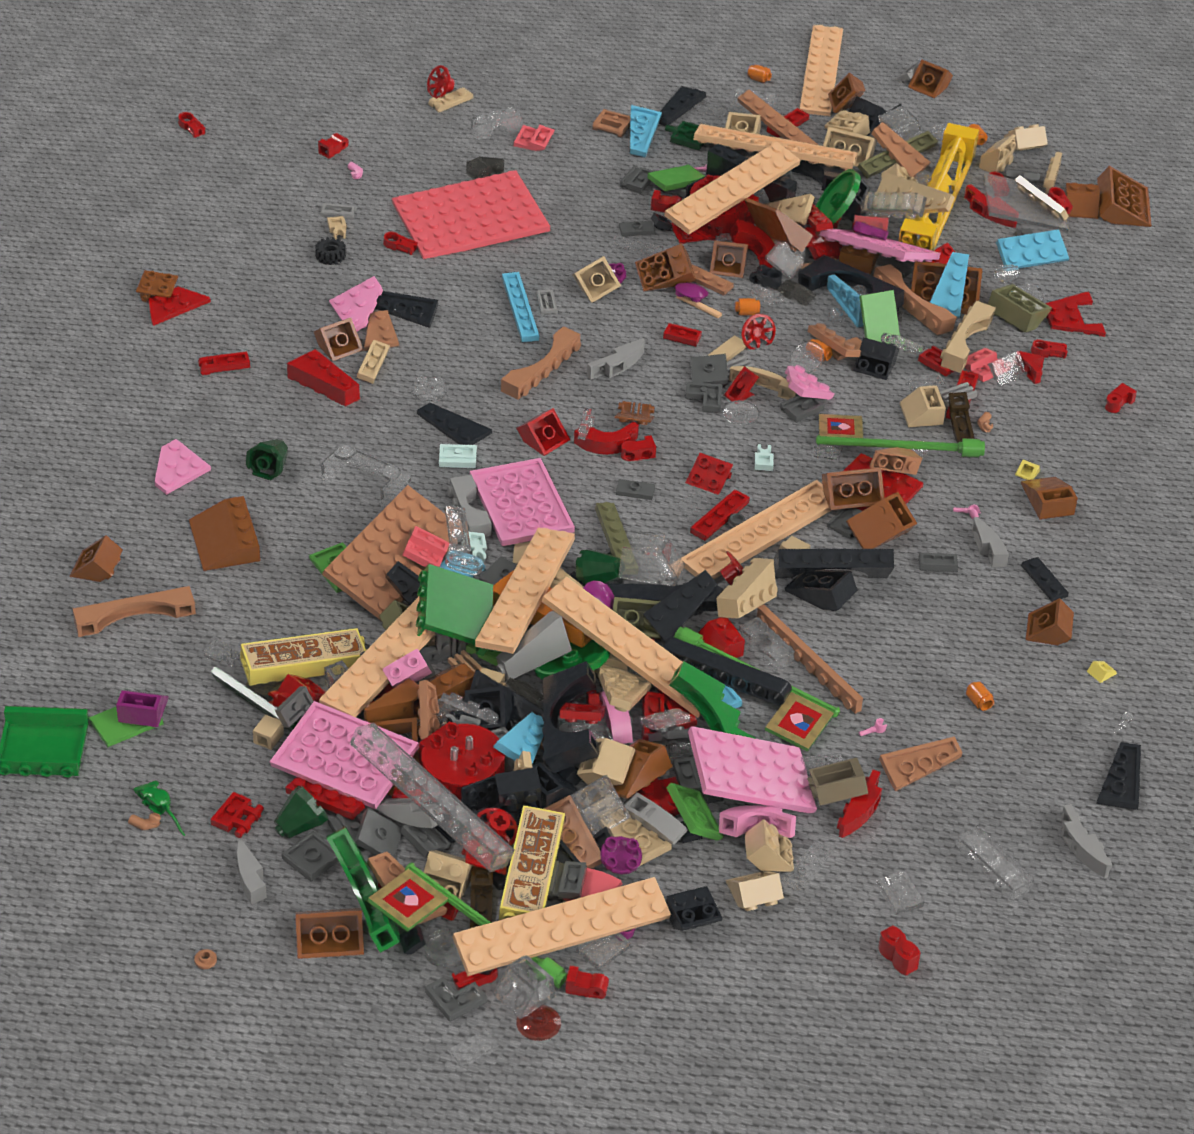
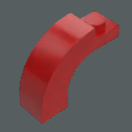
M737 219L730 229L732 243L747 244L748 248L756 254L760 265L773 268L775 265L774 257L777 255L778 250L772 239L757 226Z
M633 421L618 431L603 432L586 423L574 431V444L596 454L610 455L621 453L623 442L637 440L639 424Z

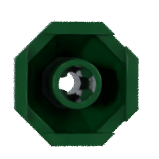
M278 439L258 443L246 452L247 468L252 469L254 476L271 481L283 472L288 455V446L284 441ZM269 468L274 469L271 475L260 472V470H267Z
M581 550L579 554H582V556L576 559V578L578 581H582V586L592 581L610 583L621 578L625 572V563L621 558L596 550Z
M298 786L291 792L274 820L276 824L274 829L281 837L291 838L322 825L328 820V817L321 806L318 807L314 797L302 786Z

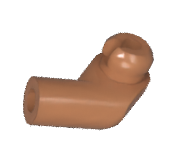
M984 412L977 421L981 431L986 433L990 432L993 428V423L989 424L991 422L989 420L992 417L989 412Z
M151 813L149 819H143L132 814L128 823L141 830L157 828L160 825L161 816L158 813Z

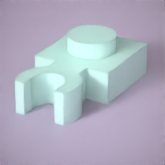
M758 444L757 452H755V470L773 471L774 453H771V445H768L767 449H762L761 444Z
M466 532L464 535L466 550L472 552L470 559L475 561L479 557L481 562H484L487 549L485 534Z

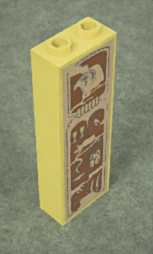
M358 628L241 644L240 660L249 686L284 681L287 674L309 678L344 673L367 649H365L364 637L360 636Z
M523 805L500 905L499 920L546 908L565 813Z

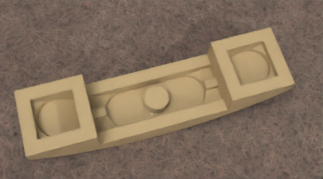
M731 366L729 381L733 382L744 366ZM747 367L759 376L755 383L756 385L777 391L778 397L787 400L796 396V393L788 387L789 382H787V379L767 370Z

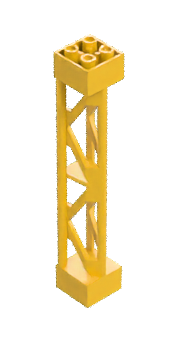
M948 123L943 133L940 158L927 186L949 193L948 185H950L953 190L952 195L955 197L951 206L952 209L975 157L979 129ZM952 161L958 162L955 180H951L947 174ZM951 209L949 212H944V214L943 212H938L936 223H932L929 219L930 213L914 214L912 219L905 218L900 228L899 242L934 251Z

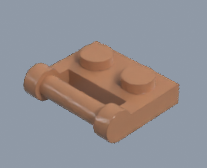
M603 109L594 121L592 129L617 134L618 137H623L630 126V116Z

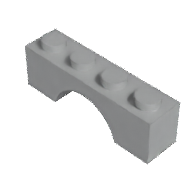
M472 474L450 478V486L447 487L448 495L453 497V508L458 510V521L463 522L464 533L476 532L484 533L485 537L491 536V521L487 511L478 510L469 505L470 502L476 499V484Z

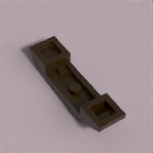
M967 392L949 393V410L956 443L962 442V438L975 439L969 416L970 405Z
M472 867L470 907L492 923L493 871L481 867ZM470 919V929L479 926Z

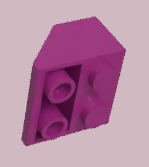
M122 690L116 704L118 722L158 727L169 699L168 695Z

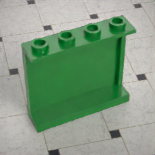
M428 564L425 570H421L418 577L420 587L417 593L419 602L416 608L418 612L416 627H418L417 636H421L426 629L475 645V640L493 609V584ZM476 647V654L484 656L488 649Z
M5 706V724L0 742L1 775L20 774L22 776H29L33 774L44 777L61 775L67 778L79 775L89 725L88 709Z

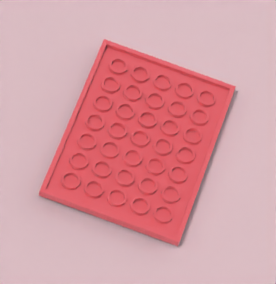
M516 170L392 198V203L412 240L418 242L417 249L423 259L467 251L550 231L549 223Z

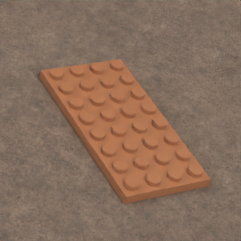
M407 485L330 563L322 575L381 620L379 615L394 600L400 603L404 601L402 596L386 579V574L399 561L419 576L421 570L426 568L402 556L415 526L449 542L446 554L458 543L465 533L463 527Z

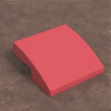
M523 125L513 146L534 151L545 150L554 133V129L539 125L538 129Z
M983 348L968 355L964 368L969 372L979 374V380L985 382L1009 371V364L997 359V352Z
M415 526L402 556L424 567H427L428 564L440 567L450 543Z
M587 868L581 897L621 887L623 883L612 875ZM563 898V900L566 901V902H567V901H570V900H574V899Z

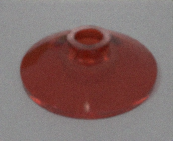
M531 1005L519 1013L516 1024L519 1032L524 1037L535 1041H543L554 1037L559 1032L561 1018L549 1006Z

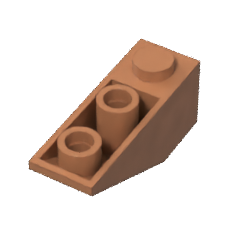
M895 447L875 450L870 468H881V470L916 475L922 458L912 449Z

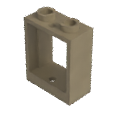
M858 758L809 769L811 776L807 778L813 799L817 798L820 806L868 794L865 775Z

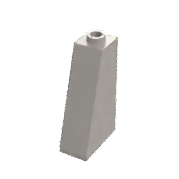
M551 611L525 632L514 654L502 652L496 657L498 665H496L497 671L505 674V678L510 681L572 651L562 616Z

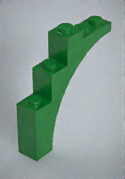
M683 661L675 670L669 686L681 693L696 707L711 730L756 739L737 728L740 723L738 718L741 711L722 701L725 695L723 693L725 684Z
M346 826L328 835L327 840L338 858L361 906L369 934L381 953L399 943L400 940L399 929L396 923L367 901L370 896L380 890L377 886V879Z

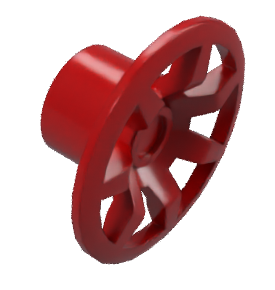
M436 66L429 74L427 80V91L436 99L443 97L454 89V79L450 77L449 70L445 66ZM435 71L438 76L437 78L432 76ZM430 80L435 81V84L430 85Z
M755 314L749 317L744 323L741 332L744 345L750 350L756 349L749 345V343L755 340L756 347L760 348V339L766 341L767 345L771 344L776 333L775 324L765 314ZM757 317H764L760 323L755 319ZM768 320L771 324V327L764 328L763 326L766 324V321ZM772 331V336L769 340L764 334Z
M726 551L731 561L720 570V573L732 585L734 578L743 574L742 570L744 568L729 551Z
M487 808L479 812L473 821L475 838L483 841V839L490 835L493 836L492 843L496 845L494 848L497 851H500L501 847L504 850L509 848L516 840L518 826L508 812L499 808ZM486 814L488 821L479 822V818ZM477 826L486 828L487 831L479 836ZM506 831H514L512 839L507 836ZM500 836L505 842H507L506 845L497 846L498 838ZM484 842V847L488 849L492 848V845H489L486 842Z

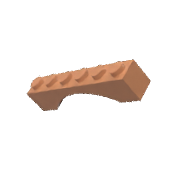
M889 264L875 268L873 276L903 289L904 305L902 307L936 335L945 334L953 330L957 317L946 308L932 304L913 293L904 283L902 273L894 266Z
M563 326L553 335V346L542 360L525 368L511 370L501 379V392L517 400L522 396H526L532 387H537L539 382L543 378H547L553 369H558L561 362L568 360L574 351L577 352L580 349L581 334Z
M190 586L73 608L74 623L78 637L97 634L111 623L132 615L162 614L179 618L196 614L195 601Z

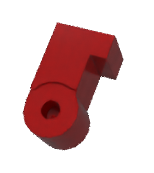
M334 133L331 138L318 141V153L330 159L348 147L349 140L338 133Z
M654 190L651 198V210L665 213V210L682 201V198L679 196L661 195V191Z
M1121 383L1107 396L1105 409L1110 413L1119 412L1125 403L1132 404L1135 402L1137 390Z
M652 435L644 436V440L623 442L621 445V458L625 461L656 458V445Z
M570 965L565 993L604 999L609 979L604 974L579 971V967Z

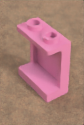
M418 649L383 668L393 688L409 678L416 683L432 673Z

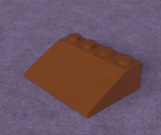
M1109 165L1097 178L1100 191V217L1112 224L1151 227L1148 187Z
M749 198L744 200L756 226L763 230L775 245L782 246L793 252L797 250L803 253L813 237L811 233L774 207Z
M915 261L911 291L920 298L930 302L947 264ZM967 267L960 314H967L969 307L973 306L976 300L979 301L983 268Z
M244 496L224 499L189 519L203 571L260 561V546Z

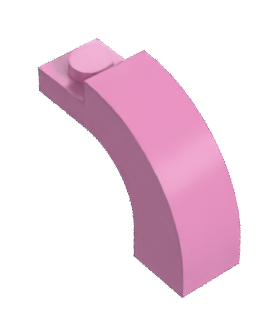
M599 692V700L603 701L602 706H606L605 719L608 739L622 744L633 743L629 711L622 712L616 710L615 706L609 704L605 692Z
M744 805L732 807L720 812L719 833L738 837L764 819L769 824H773L782 836L792 838L795 836L796 816L783 813L781 808L772 806Z

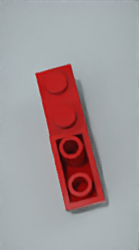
M972 184L966 186L964 198L970 202L971 210L995 223L1011 228L1017 226L1018 214L1000 200H991Z
M872 770L870 777L866 776L868 794L853 797L850 803L846 802L843 809L844 817H840L837 823V829L840 830L839 837L844 838L859 829L877 809L881 801L883 789L878 787L880 771Z

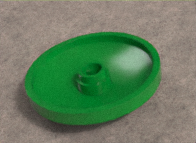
M853 169L842 172L828 185L818 200L816 207L833 224L846 212L854 200L861 182L860 175Z
M594 640L588 642L584 647H579L569 642L572 651L533 670L538 678L543 679L587 661L592 670L595 671L608 660L611 653Z

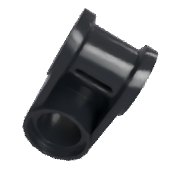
M759 265L757 270L749 275L750 282L772 291H778L782 288V272L772 269L766 265Z

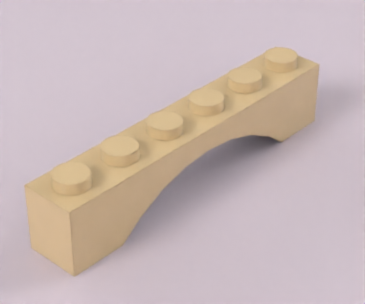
M977 300L973 306L969 307L962 323H959L951 340L948 341L946 349H943L940 358L943 359L942 367L958 373L962 372L970 352L965 341L966 338L979 331L987 330L992 322L996 307Z

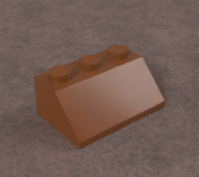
M881 468L822 474L823 493L830 510L872 506L884 499Z
M465 663L453 665L426 679L436 687L439 710L464 697L465 691L470 690L475 672Z
M361 908L295 912L298 959L364 954Z

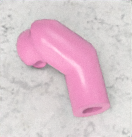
M350 162L348 169L351 170L352 178L360 179L363 169Z

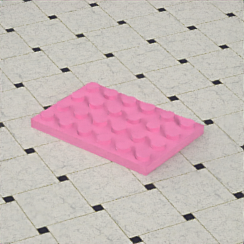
M848 229L823 230L819 234L826 237L825 240L835 242L836 240L841 245L849 246L850 244L853 245V248L860 250L864 248L867 249V252L875 254L877 252L882 253L881 256L896 257V260L906 262V260L911 262H932V260H939L941 254L888 238L883 240L871 235H859L853 230Z
M541 458L470 471V475L472 474L476 484L478 496L485 511L488 513L501 546L531 541L538 527L574 533V524Z
M314 701L270 760V764L276 769L305 779L310 783L319 784L327 790H336L341 795L354 797L355 800L363 802L364 805L377 809L419 749V743Z
M693 726L689 729L688 735L703 794L804 813H815L817 810L815 800L809 788L808 775L800 747Z

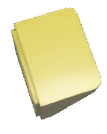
M1022 460L1015 475L1025 480H1033L1039 473L1040 466Z
M1093 661L1087 670L1100 683L1117 674L1104 661Z

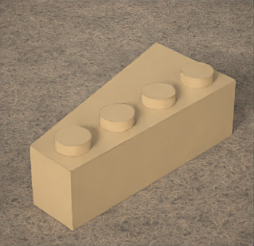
M753 558L750 561L751 565L745 566L742 570L743 574L736 576L733 584L728 585L717 597L718 617L739 619L777 597L778 588L775 581L774 559Z

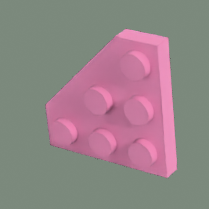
M375 276L329 300L341 320L351 317L356 331H359L367 326L369 322L368 317L373 313L377 305L376 300L378 296H381L383 289Z
M799 365L787 367L785 374L787 375V382H789L788 387L799 396L828 400L833 398L835 393L829 390L830 387L818 382V378L814 375L807 374L803 367Z
M175 439L161 447L155 486L167 495L209 472L211 466Z

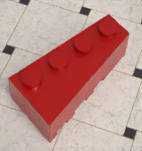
M316 349L287 363L288 379H293L299 382L300 385L307 386L345 407L360 400L359 384Z

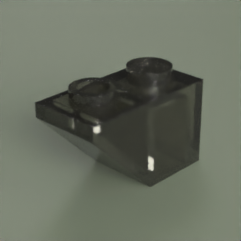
M477 157L466 162V174L473 180L491 176V171L495 174H502L504 172V159Z

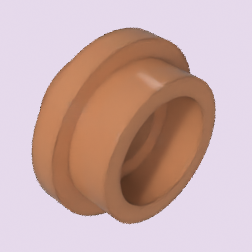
M201 950L195 955V964L201 969H209L216 964L217 956L212 950Z

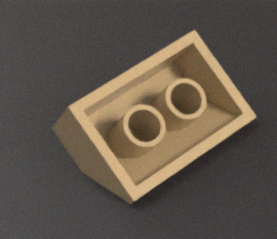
M828 127L823 146L858 152L857 160L854 166L858 167L859 163L873 156L877 141L873 137Z

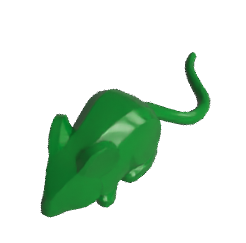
M155 780L133 789L143 800L141 803L145 806L148 805L152 812L159 815L166 812L170 815L180 833L185 836L178 820L170 811V795L166 790L157 788L159 785L158 781Z

